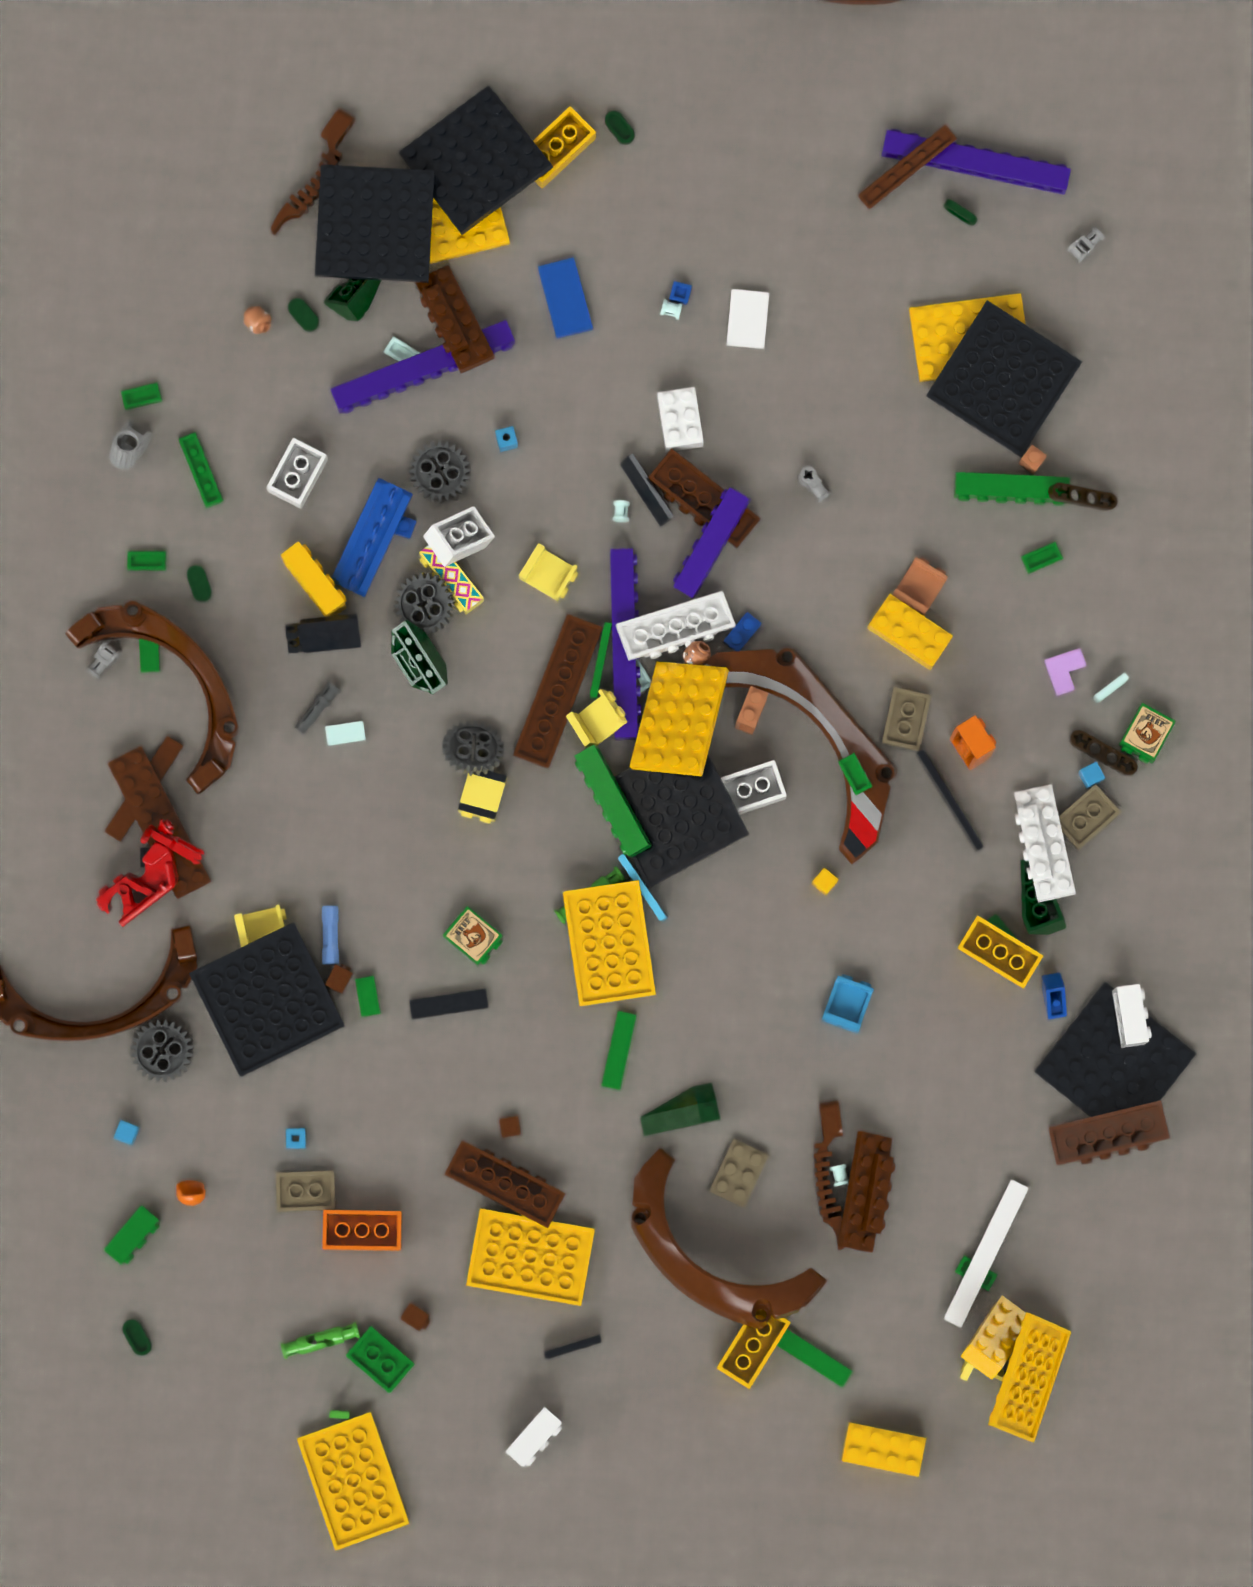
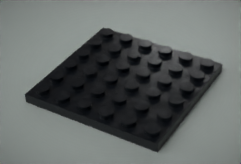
M489 85L398 152L410 169L434 170L433 198L462 235L553 168L552 164Z
M321 164L315 277L429 283L434 170Z
M987 300L925 397L1021 458L1077 372L1082 361Z
M709 754L707 755L702 776L632 770L631 768L615 776L652 845L650 848L632 857L647 888L659 884L750 835Z
M294 922L189 973L240 1077L345 1026Z
M1107 982L1103 983L1034 1071L1035 1074L1090 1117L1160 1101L1197 1054L1149 1015L1148 1019H1146L1147 1027L1150 1026L1151 1029L1149 1042L1144 1045L1121 1048L1112 994L1114 988Z

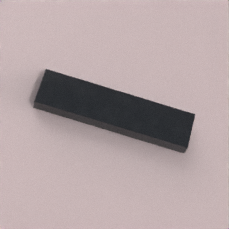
M634 454L628 455L620 463V466L659 526L662 527L674 516Z
M486 989L409 1000L412 1020L488 1008Z

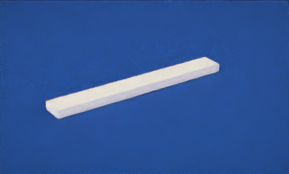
M1012 1179L1010 1180L945 1314L944 1320L960 1328L962 1327L1027 1193L1028 1187Z

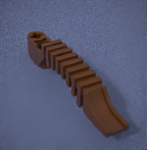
M339 108L321 133L320 137L328 142L329 151L327 154L323 152L321 155L323 162L319 163L320 169H317L315 172L318 180L312 177L310 180L312 185L306 184L304 188L307 194L302 190L297 192L298 198L291 194L289 197L291 203L298 209H295L287 202L270 228L272 235L276 236L287 221L296 218L300 219L303 214L306 215L309 212L308 208H312L314 205V200H318L321 164L338 165V161L342 160V153L336 149L356 121L355 117L343 109Z
M834 1100L819 1102L823 1142L813 1144L814 1149H819L817 1153L813 1154V1159H816V1163H814V1169H816L814 1177L817 1178V1182H815V1187H818L816 1196L819 1197L817 1203L818 1207H821L819 1214L822 1216L823 1222L830 1225L834 1230L838 1246L842 1216L829 1218L828 1214L839 1212L842 1209L841 1206L827 1209L826 1205L835 1203L836 1198L825 1199L826 1195L832 1194V1189L824 1190L823 1186L830 1185V1180L823 1181V1177L829 1175V1170L822 1171V1168L830 1166V1161L823 1162V1158L832 1156V1151L828 1152V1145L835 1137H843L839 1102ZM838 1246V1251L844 1249V1247Z

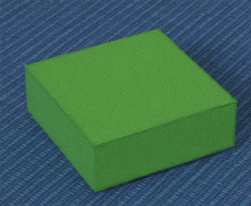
M331 1410L329 1418L350 1419V1412Z

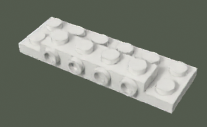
M723 591L616 624L629 661L643 656H650L651 659H655L662 655L661 652L668 651V653H674L679 650L680 646L685 645L687 648L692 642L702 639L704 642L713 640L717 633L735 628L736 626Z
M1052 784L1014 792L1018 813L1015 814L1017 825H1021L1022 831L1019 832L1021 843H1025L1026 849L1023 850L1025 861H1029L1030 867L1026 868L1029 879H1033L1038 903L1075 895V887Z

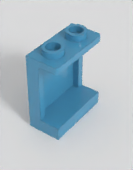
M842 974V976H837L821 1021L858 1034L874 989L867 982L860 981V983L852 981V977Z

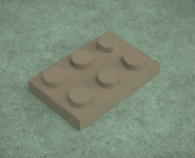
M894 687L882 744L919 752L931 695Z
M1095 784L1059 816L1062 833L1079 851L1113 821L1121 811Z
M733 1139L709 1192L745 1208L769 1155Z
M335 1171L276 1173L277 1212L336 1210Z

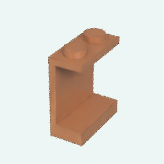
M915 557L912 565L892 595L925 616L948 576L945 575L946 572L941 568L936 567L935 569L930 566V562L926 559Z
M753 686L750 687L737 718L735 729L753 735L766 704L768 692Z

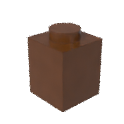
M342 963L340 966L335 964L325 986L343 995L354 975L350 972L351 968Z
M409 1303L400 1320L420 1332L422 1329L426 1330L431 1322L429 1317L431 1315Z

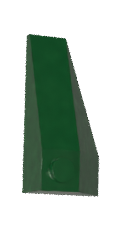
M349 279L343 286H336L323 303L344 319L359 322L370 308L382 280Z
M1021 860L1022 919L1028 934L1050 935L1066 929L1065 919L1057 899L1038 903L1033 879H1029L1026 868L1030 867L1029 861Z
M712 1083L693 1086L641 1116L643 1135L649 1136L720 1121Z

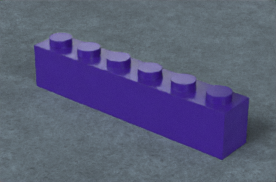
M733 487L723 491L720 497L722 499L720 505H716L711 512V516H713L709 523L706 522L701 530L703 535L700 539L697 538L695 540L691 556L687 555L682 563L684 565L682 572L678 571L673 579L675 582L673 587L691 598H695L752 499Z

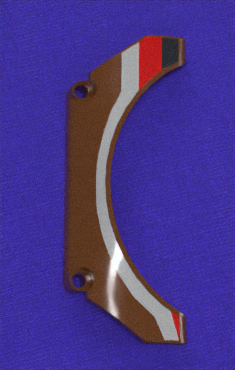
M784 648L778 653L775 649L717 652L703 665L726 667L729 672L725 687L750 689L753 686L788 701L808 715L820 727L830 741L839 761L855 753L873 787L855 795L844 775L847 793V815L839 851L853 865L879 842L885 810L892 788L888 782L897 776L896 767L795 649ZM787 651H790L793 656L789 662L784 659V654ZM885 767H889L892 771V775L889 778L883 775Z

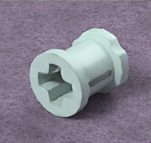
M664 299L660 315L673 316L679 320L683 303L675 304Z
M626 500L613 501L615 513L612 521L628 522L629 517L627 515L630 502Z
M847 1164L830 1167L835 1180L834 1187L849 1184L846 1172Z

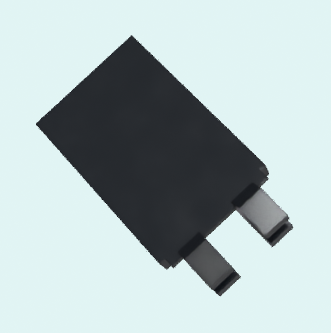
M357 613L300 619V623L285 625L288 654L299 653L300 651L312 653L361 648Z

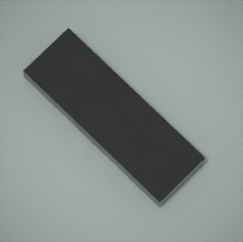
M600 1335L543 1353L545 1359L548 1360L601 1343Z

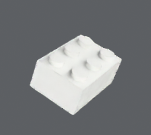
M695 387L657 392L665 452L667 453L671 449L680 451L703 447L704 441Z
M293 438L266 487L267 491L302 509L328 461L327 455Z
M473 506L433 524L423 537L442 565L446 567L486 548L495 536Z
M775 760L721 777L739 814L785 800L787 797Z
M1140 984L1116 987L1112 990L1121 1048L1148 1043L1149 1038H1151L1150 1026L1147 1027L1146 1025L1148 1011L1147 1007H1143V1000H1145L1144 988H1140Z
M544 1407L505 1452L522 1467L525 1465L529 1467L536 1459L534 1454L538 1450L542 1452L548 1446L549 1442L547 1440L551 1435L555 1437L563 1429L560 1426L562 1422Z

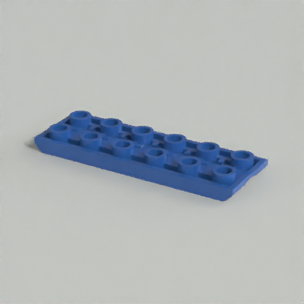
M378 478L332 575L335 584L366 597L413 493Z

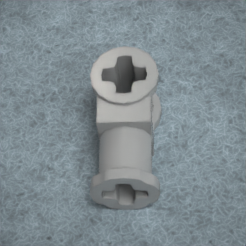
M1095 226L1091 228L1092 231L1087 236L1083 235L1066 250L1078 259L1077 262L1079 264L1091 254L1095 245L1100 240L1103 241L1105 239L1103 233Z
M806 466L801 470L798 476L799 483L815 495L819 504L832 494L831 491H828L823 486L822 480L818 477L813 467ZM805 474H810L811 478L805 479L804 476Z
M106 640L95 654V661L85 670L99 680L100 674L106 667L109 669L120 658L123 651L117 650L110 644L109 640Z

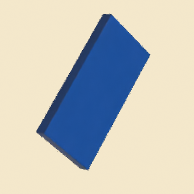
M574 257L537 266L556 339L593 330Z

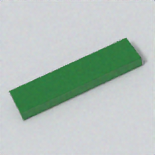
M196 432L179 438V443L206 509L223 503L224 501Z
M608 622L604 623L590 691V698L592 700L598 699V691L600 690L612 631V623Z
M622 1011L617 1013L601 1087L619 1091L621 1089L637 1016L635 1014Z
M788 1329L777 1344L779 1348L843 1388L853 1372Z

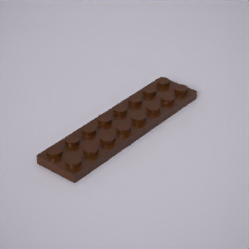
M567 614L513 753L514 757L546 769L550 768L568 721L566 716L571 713L603 627Z
M142 746L107 763L143 833L149 825H154L158 828L160 819H168L174 826L173 836L180 837L191 843ZM150 836L147 842L151 847L156 840ZM173 851L179 880L172 891L177 900L212 882L201 860H198L199 864H193L190 860Z

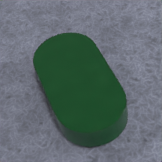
M608 112L605 116V125L620 144H631L635 138L633 128L620 112Z
M947 199L943 204L947 212L967 225L974 226L977 223L978 218L956 202Z
M295 298L289 302L288 311L293 319L304 331L314 332L319 326L317 315L300 298Z
M191 566L187 570L186 576L193 597L196 601L205 603L212 597V590L207 575L201 566Z
M134 1319L127 1320L123 1324L122 1332L133 1352L139 1356L149 1354L152 1349V1343L141 1323Z

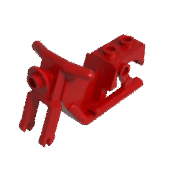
M160 819L158 828L154 825H149L140 838L142 844L147 843L150 836L156 840L142 858V862L145 864L144 874L138 877L131 872L124 876L121 873L112 880L114 884L110 887L105 885L98 891L99 895L96 898V904L101 911H105L107 914L113 909L111 905L112 897L117 892L121 895L124 914L118 922L122 927L175 887L179 877L173 851L190 860L193 864H199L198 860L203 859L202 855H205L203 849L192 845L180 837L173 836L174 826L168 819ZM132 888L147 897L137 904L134 901Z

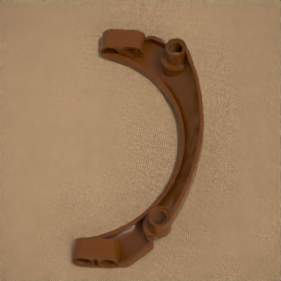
M129 601L124 605V608L122 605L99 607L95 612L92 611L85 615L65 632V635L77 649L106 639L133 638L156 643L181 659L190 668L202 687L209 717L208 734L203 753L194 770L186 778V781L198 795L231 768L236 743L231 739L239 732L231 700L209 658L184 631L152 609L136 601ZM131 607L138 608V612L135 615L128 614V610ZM227 724L235 725V729L232 732H226L224 729Z
M186 925L171 929V943L167 962L152 989L131 1008L103 1020L74 1022L54 1018L42 1013L28 1004L16 992L0 965V1020L6 1026H10L11 1030L19 1036L50 1041L99 1039L139 1026L161 1014L175 1003H178L182 999L181 988L186 989L189 987L192 981L189 973L198 969L191 926ZM171 989L178 991V996L175 999H169L168 992ZM19 1021L25 1023V1028L22 1031H17L15 1028L16 1023Z
M659 1148L634 1178L632 1205L637 1208L632 1213L630 1224L642 1248L658 1270L679 1291L699 1305L722 1317L757 1329L765 1328L771 1316L776 1320L798 1313L802 1307L805 1308L827 1282V1279L813 1268H809L801 1274L782 1282L767 1285H745L726 1281L708 1273L696 1265L683 1252L671 1233L664 1208L665 1185L676 1159L662 1148ZM641 1218L644 1220V1222L638 1223L635 1221V1219ZM756 1315H762L765 1319L759 1320L756 1318Z

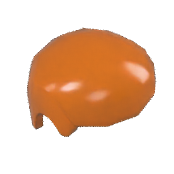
M193 1180L177 1183L176 1196L182 1204L195 1206L201 1204L205 1199L206 1190L203 1183Z

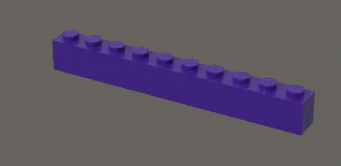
M898 129L887 130L881 157L901 160L927 138L920 137L917 133L905 134ZM956 142L950 144L924 165L1062 195L1066 193L1071 168H1067L1064 164L1052 165L1045 160L1033 161L1026 156L1014 157L1008 152H1001L1000 154L995 153L989 148L981 150L976 149L975 146L965 144L964 146L957 145Z
M507 320L481 329L494 355L495 352L501 350L502 352L508 351L515 345V339ZM440 345L330 388L339 414L342 412L347 414L354 411L355 407L360 405L361 407L368 406L373 400L378 398L379 400L386 399L393 392H404L411 385L419 386L425 383L424 380L429 378L437 379L442 376V373L447 371L450 373L455 372L458 368L451 354L446 353L443 345Z
M633 548L610 549L614 696L616 697L615 702L624 710L625 718L628 721L615 732V740H636L640 727L638 716H641V704H637V697H641V686L637 685V678H640V666H636V659L628 660L616 624L639 617V610H635V603H638V591H634V584H638V572L634 573V565H637V554H633Z

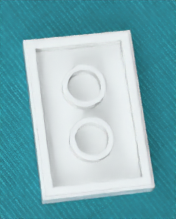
M731 290L726 346L764 349L769 292Z

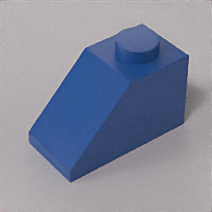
M1061 973L1042 975V991L1048 1020L1066 1017L1065 985Z

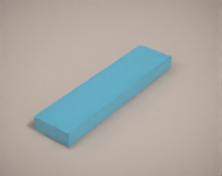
M624 854L620 855L618 860L633 881L639 880L641 894L659 921L663 922L668 918L647 888L628 857Z

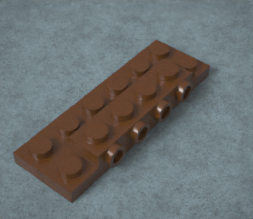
M449 265L429 273V283L415 282L422 296L419 298L423 308H428V318L431 323L435 322L437 326L435 328L438 338H443L444 343L442 345L446 353L451 354L460 374L495 359L494 353Z
M673 449L667 453L648 477L652 483L665 494L663 497L668 502H676L679 505L678 509L685 515L690 513L695 517L693 521L700 527L705 525L706 522L709 523L713 517L711 516L712 510L716 505L719 506L722 501L720 497L724 489ZM746 508L727 542L738 549L760 522L761 518Z
M1161 1100L1048 1127L1057 1166L1076 1161L1081 1162L1082 1165L1090 1164L1094 1158L1100 1157V1160L1112 1158L1111 1154L1115 1153L1123 1156L1130 1154V1150L1136 1148L1138 1151L1148 1150L1149 1145H1153V1143L1171 1139Z
M865 1131L857 1132L838 1242L840 1247L873 1253L876 1234H881V1231L886 1226L884 1213L889 1208L887 1196L888 1192L892 1189L890 1178L891 1173L895 1171L896 1167L893 1162L894 1157H889L892 1138Z
M462 1140L444 1175L549 1228L566 1193L547 1184L545 1178L539 1175L533 1177L529 1175V1170L521 1166L519 1168L512 1166L510 1160L504 1157L500 1160L494 1157V1152L486 1148L483 1151Z

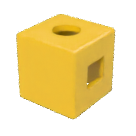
M823 868L811 884L826 896L839 879L826 868Z

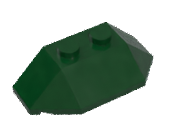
M405 620L391 630V655L412 687L433 695L448 685L446 663L425 631L408 620Z

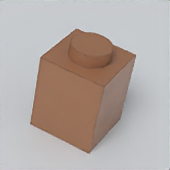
M1031 445L1021 458L1019 465L1034 475L1046 460L1047 455L1034 445Z

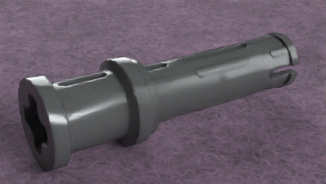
M328 681L326 683L325 689L321 694H317V700L294 727L303 735L325 707L331 705L334 697L342 692L331 682Z

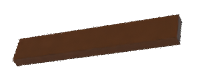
M945 124L857 196L870 210L958 138Z
M169 736L165 738L150 761L160 782L184 747ZM126 799L104 831L120 843L136 820Z

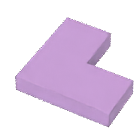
M1081 648L1044 660L1056 697L1075 690L1069 672L1087 666Z

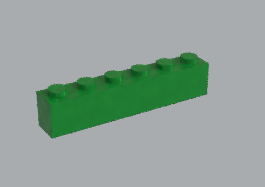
M956 472L954 476V498H958V501L962 502L977 499V502L996 500L997 503L1015 501L1016 504L1034 502L1035 505H1045L1046 502L1053 503L1054 506H1064L1063 502L1052 500L1049 497L1048 490L1051 485L1056 483L1070 484V477ZM1055 489V492H1057L1058 495L1063 493L1065 494V492L1058 491V489Z
M592 745L576 754L574 757L577 761L574 763L580 772L583 771L585 775L584 782L588 788H592L594 792L592 796L596 804H600L604 810L601 812L607 822L610 821L612 825L611 832L615 838H619L623 854L634 857L650 848L652 845L599 747Z

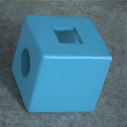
M513 426L495 430L500 452L518 448ZM504 434L510 435V439L508 441H505L503 439Z
M1097 761L1080 769L1078 772L1086 789L1105 779Z
M120 1120L113 1138L133 1146L140 1128Z
M286 1129V1148L306 1149V1129ZM293 1136H299V1142H293Z

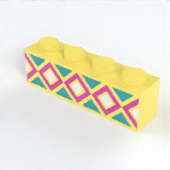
M429 545L419 552L421 557L419 561L424 568L429 567L432 571V578L435 575H439L438 581L445 579L444 586H451L448 592H454L450 597L456 600L454 606L460 613L463 611L467 615L484 602L483 596L456 562L444 567Z

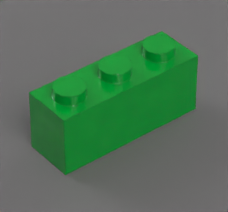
M141 1205L103 1251L123 1266L125 1263L128 1265L135 1257L133 1253L137 1248L141 1250L145 1246L148 1235L150 1233L153 1235L160 1228L159 1222L161 1220Z

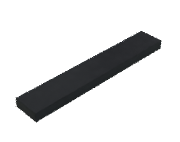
M923 749L917 752V759L976 853L982 850L983 844Z

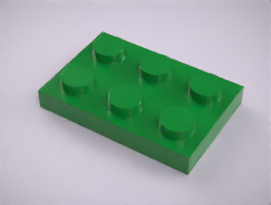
M372 1326L368 1328L345 1355L389 1394L415 1365Z

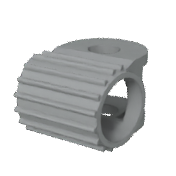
M130 419L122 426L120 432L116 433L109 453L110 463L113 464V467L123 471L133 468V465L136 464V461L147 449L153 433L150 431H146L142 435L132 429L134 422ZM130 435L137 441L135 448L125 443Z

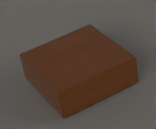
M518 1116L499 1119L502 1138L521 1135Z

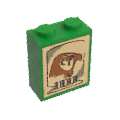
M1142 703L1119 746L1122 747L1121 750L1130 755L1133 753L1139 756L1138 759L1146 764L1149 762L1153 763L1176 721Z
M468 906L442 935L445 940L478 967L480 964L485 965L491 958L489 955L493 949L497 950L503 943L501 940L503 935Z

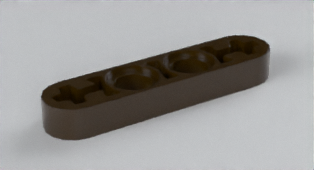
M1065 483L1053 484L1048 490L1049 497L1054 501L1103 511L1114 509L1118 503L1117 497L1113 493ZM1055 489H1058V491L1065 492V494L1063 493L1058 495V493L1055 492ZM1072 490H1075L1078 493L1077 500H1074L1072 498ZM1089 493L1095 497L1093 504L1088 500ZM1107 499L1110 502V505H1108L1107 502L1100 501Z
M1076 730L1070 735L1069 741L1074 748L1120 774L1132 776L1137 771L1138 765L1134 759L1088 733ZM1081 735V739L1083 741L1087 742V739L1091 741L1087 744V747L1085 749L1083 748V746L1085 745L1083 742H1079L1078 744L1075 743L1076 739L1074 738V736ZM1093 743L1100 746V752L1097 754L1090 751V745ZM1114 753L1117 756V761L1115 763L1108 762L1107 754ZM1121 758H1123L1124 760L1122 761V763H1124L1125 765L1131 763V768H1133V771L1129 770L1128 772H1126L1125 766L1120 765V767L1118 768L1116 765L1120 762Z

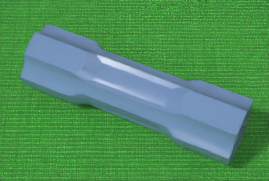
M322 906L323 965L339 964L338 906Z

